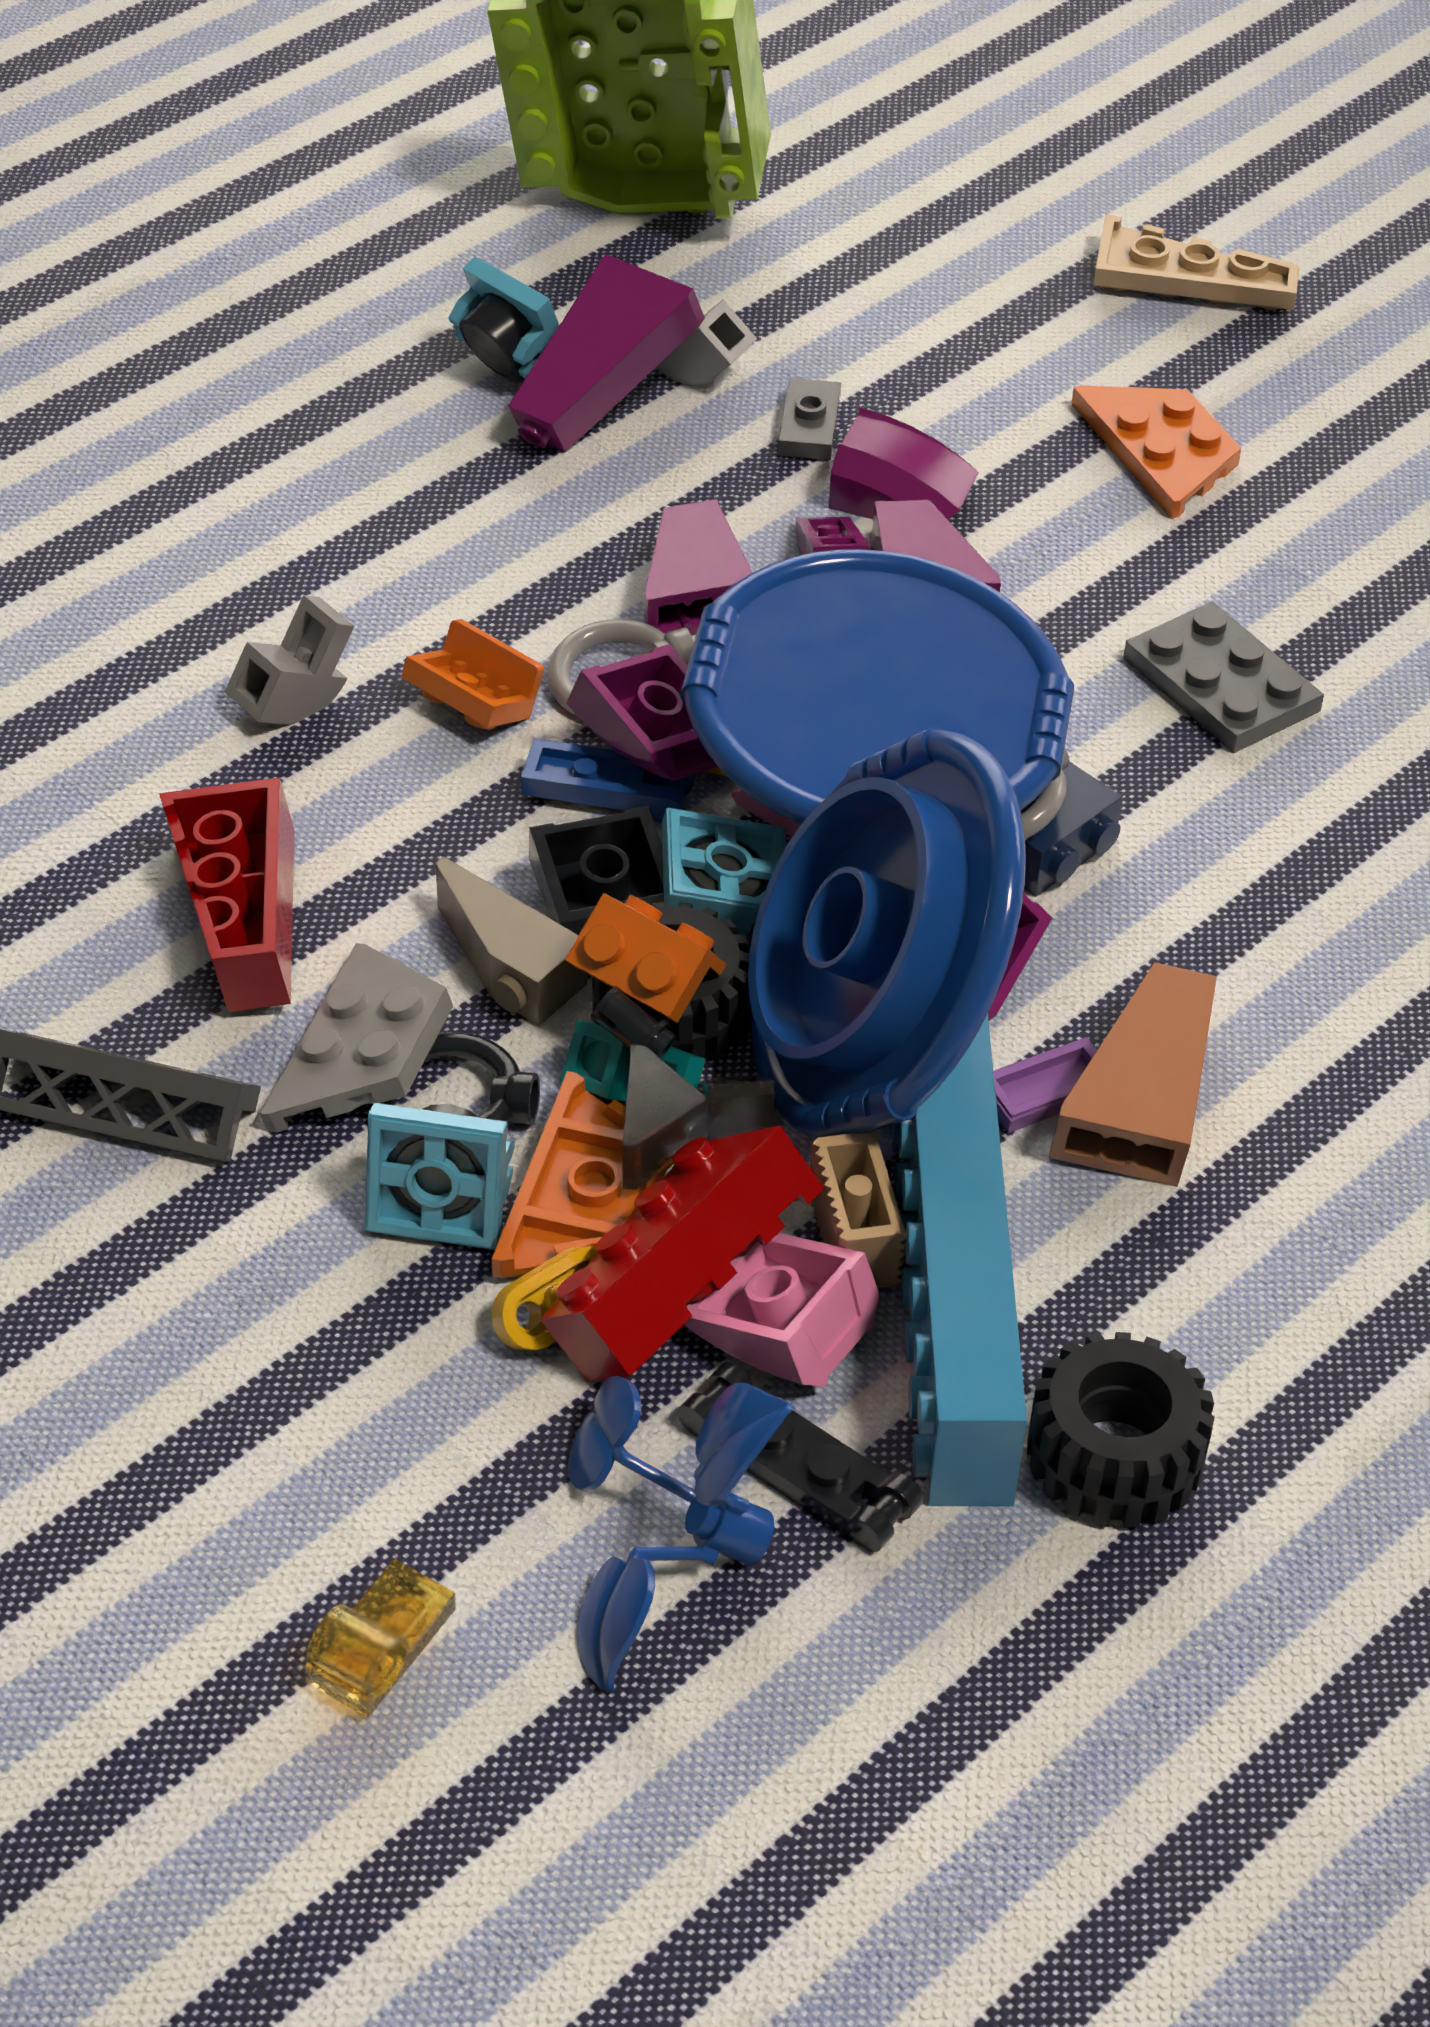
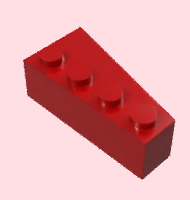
M280 778L159 793L228 1012L291 1004L295 830Z
M780 1125L708 1141L705 1137H698L686 1143L674 1154L672 1158L674 1166L666 1176L647 1187L637 1196L634 1201L637 1209L624 1224L611 1229L597 1242L595 1249L598 1253L584 1269L570 1275L559 1285L556 1290L558 1299L540 1320L587 1382L606 1380L611 1376L630 1377L693 1316L685 1306L687 1303L699 1301L714 1291L723 1288L737 1274V1271L730 1263L737 1255L745 1252L757 1242L761 1245H767L785 1228V1225L778 1216L792 1202L800 1201L802 1204L808 1205L825 1189Z

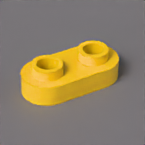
M585 1246L566 1249L505 1286L496 1296L491 1312L492 1325L499 1339L507 1346L518 1350H539L556 1342L540 1318L558 1299L556 1290L559 1285L572 1275L575 1270L584 1269L598 1252L595 1247ZM522 1303L530 1311V1320L524 1328L519 1325L516 1319V1311Z

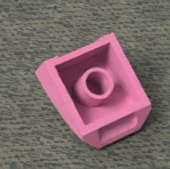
M778 1233L767 1245H761L757 1242L745 1252L737 1255L730 1262L737 1271V1274L720 1290L714 1291L699 1301L689 1303L686 1307L693 1316L684 1324L696 1335L720 1350L753 1367L799 1384L826 1387L829 1375L866 1332L872 1333L880 1294L865 1252Z

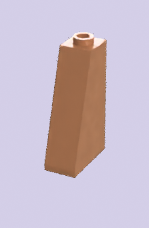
M1154 962L1063 1102L1049 1158L1178 1187L1191 1145L1217 976Z

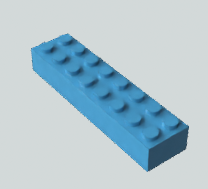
M987 1014L970 1047L941 1086L918 1108L913 1118L891 1125L892 1152H899L900 1159H904V1162L895 1163L894 1194L896 1202H902L903 1211L908 1212V1214L900 1213L906 1231V1239H904L906 1247L903 1249L906 1254L907 1264H911V1266L902 1267L901 1300L903 1308H910L911 1320H915L906 1321L905 1359L906 1363H913L914 1375L919 1376L909 1378L908 1392L910 1419H917L918 1434L913 1435L912 1444L913 1476L926 1477L928 1506H1014L1027 1424Z

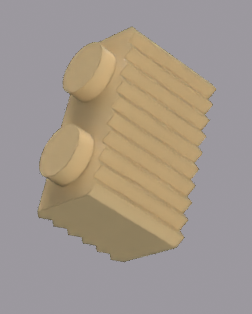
M873 1132L863 1134L850 1133L817 1138L812 1143L810 1168L825 1188L811 1202V1206L814 1207V1217L817 1218V1227L820 1228L819 1237L823 1238V1243L865 1252L877 1288L896 1286L901 1282L900 1274L904 1264L902 1257L905 1255L903 1248L906 1247L904 1240L906 1239V1231L876 1134Z

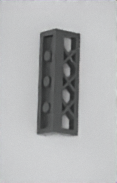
M0 1029V1110L224 1162H231L242 1110L256 1111L261 1089L259 1085L23 1032ZM9 1058L28 1062L42 1085L22 1100L1 1096ZM46 1067L63 1070L64 1072L52 1079ZM80 1074L90 1077L103 1099L83 1114L72 1112L59 1091L60 1087ZM107 1081L125 1084V1086L113 1093ZM141 1088L151 1090L165 1113L145 1128L133 1126L119 1103ZM167 1094L187 1098V1100L175 1107ZM48 1096L55 1108L36 1103ZM202 1102L223 1107L215 1145L194 1140L181 1118L182 1115ZM110 1110L116 1122L97 1117ZM171 1123L178 1136L158 1131Z

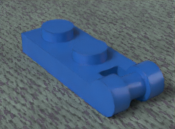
M534 738L521 774V795L620 810L648 806L653 819L662 823L666 808L686 811L688 804L686 796L692 790L696 774L673 781L654 775L632 764L612 749Z

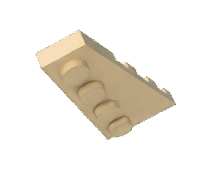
M1105 214L1094 285L1108 287L1115 291L1136 290L1158 293L1164 297L1184 296L1207 299L1218 304L1233 302L1257 305L1267 310L1279 308L1294 310L1300 265L1242 249H1236L1230 255L1220 253L1212 245V241L1192 237L1189 243L1164 238L1165 229L1145 224L1142 231L1121 226L1122 217Z

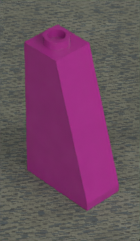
M604 254L508 405L519 427L518 433L534 446L544 448L547 444L566 452L701 325L705 317L694 289Z

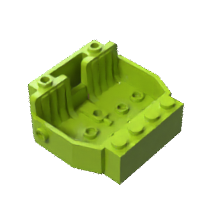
M490 0L487 13L521 188L560 186L561 195L617 214L668 211L702 213L715 209L716 219L732 218L736 200L758 199L771 131L753 0ZM575 41H586L590 47H580ZM661 59L665 61L667 65H658L654 63L652 60ZM729 70L738 128H731L728 106ZM584 85H592L598 91H588L584 88Z

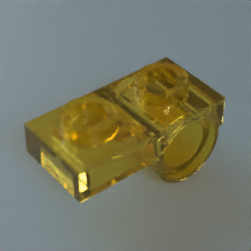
M393 1559L353 1609L345 1604H338L321 1620L310 1640L307 1650V1664L305 1665L307 1683L369 1718L456 1610L455 1592L402 1562Z

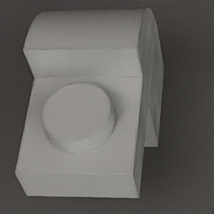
M724 299L707 312L701 325L656 367L661 373L674 381L686 385L706 384L729 367L757 340L755 335Z
M303 595L281 645L246 642L224 692L258 722L295 724L326 708L338 695L348 679L336 669V665L354 629V625L320 597Z

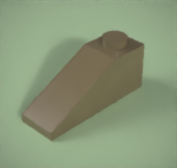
M443 856L435 863L438 908L488 994L508 1012L517 1013L535 1025L540 1026L587 985V974L565 961L579 935Z

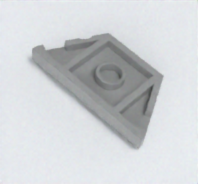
M356 943L260 1112L267 1131L277 1133L288 1130L289 1116L322 1107L326 1118L351 1112L364 1104L383 1103L406 1096L453 1008L446 987L366 944Z

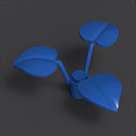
M611 1376L603 1382L595 1397L594 1409L585 1416L570 1449L567 1466L570 1482L574 1487L582 1491H593L605 1481L616 1460L626 1468L691 1503L685 1517V1529L687 1533L693 1535L697 1546L636 1547L629 1553L626 1561L617 1557H611L600 1568L584 1597L577 1623V1643L582 1664L599 1688L614 1693L617 1670L634 1643L648 1614L655 1591V1573L650 1561L699 1560L712 1566L715 1564L718 1554H721L743 1564L753 1565L765 1554L773 1536V1514L771 1511L733 1494L731 1490L788 1414L795 1409L790 1402L770 1395L748 1383H735L725 1389L710 1409L696 1441L695 1452L700 1465L694 1473V1479L696 1480L694 1490L631 1455L623 1447L640 1419L641 1399L639 1392L630 1380L620 1376Z

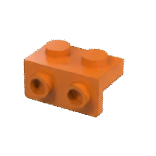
M458 619L450 623L443 650L406 657L401 678L420 688L421 695L426 699L439 704H447L463 713V718L467 723L481 729L492 730L498 725L530 719L543 677L544 667L539 662L465 620Z
M603 893L566 956L565 961L612 988L618 986L626 996L678 1023L707 971L710 970L720 976L727 965L711 951L715 940L683 922L677 931L659 923L663 913L633 895H629L624 904Z

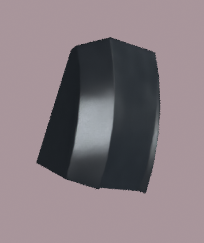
M648 806L626 809L623 813L558 825L550 823L529 827V861L542 897L553 920L575 934H580L603 893L624 904L629 895H633L650 905L652 903L664 902L662 844Z

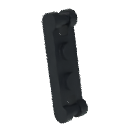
M730 1362L723 1363L709 1377V1388L703 1394L693 1393L678 1407V1418L687 1431L698 1438L700 1429L710 1409L718 1397L730 1385L735 1383L753 1385L750 1377L743 1369ZM793 1410L746 1470L870 1552L880 1551L893 1537V1525L898 1519H909L924 1502V1495L920 1487L910 1477L898 1472L888 1473ZM863 1497H866L874 1504L859 1506L857 1503Z

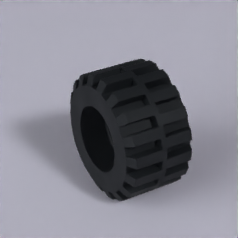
M666 902L652 903L653 907L663 913L659 923L677 931L683 922L715 940L711 951L727 965L720 976L710 970L707 971L678 1023L636 1000L630 999L658 1022L666 1019L671 1023L668 1030L677 1036L671 1047L702 1058L711 1056L718 1059L727 1053L728 1044H738L743 1037V1028L748 1027L750 1019L748 986L750 944L745 935H737L738 926L729 919L718 920V912L705 908L699 911L693 909V904L680 902L679 906H667ZM593 977L592 1013L601 999L612 989V987Z
M1115 1332L1114 1339L1105 1340L1101 1333L1086 1336L1085 1344L1082 1347L1073 1341L1065 1345L1060 1350L1059 1359L1050 1357L1043 1366L1042 1376L1037 1379L1027 1437V1454L1031 1455L1029 1467L1034 1479H1044L1042 1491L1051 1501L1060 1498L1066 1501L1064 1511L1077 1518L1083 1512L1093 1515V1524L1108 1527L1109 1520L1111 1519L1122 1520L1124 1528H1133L1140 1526L1142 1517H1148L1153 1523L1168 1518L1170 1507L1180 1510L1189 1502L1191 1490L1197 1491L1202 1478L1215 1416L1212 1415L1214 1400L1212 1392L1203 1389L1205 1378L1197 1367L1186 1369L1187 1357L1175 1348L1167 1353L1160 1349L1161 1341L1146 1336L1144 1342L1131 1340V1333ZM1104 1421L1122 1422L1138 1428L1146 1435L1140 1437L1116 1436L1099 1429L1094 1423Z

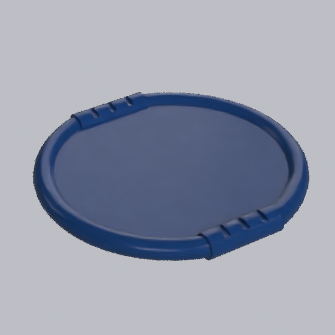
M839 549L812 552L770 564L741 579L729 587L713 603L707 605L702 611L680 697L686 706L693 730L703 748L716 765L752 798L774 812L802 824L846 776L848 768L853 763L930 727H940L945 731L965 735L985 747L1006 772L1016 794L1019 808L1022 810L1034 801L1050 782L1058 778L1061 773L1074 694V683L1068 677L1062 660L1052 643L1032 618L1010 599L977 578L941 563L908 554L882 550Z
M930 727L853 763L848 768L846 776L829 793L826 799L811 812L795 832L776 864L763 895L752 935L748 968L750 1035L755 1067L769 1101L781 1118L795 1130L814 1140L826 1136L868 1133L913 1118L918 1108L941 1086L970 1047L989 1012L1005 974L1015 942L1025 885L1026 855L1022 816L1013 787L997 759L985 747L965 735L945 731L940 727Z

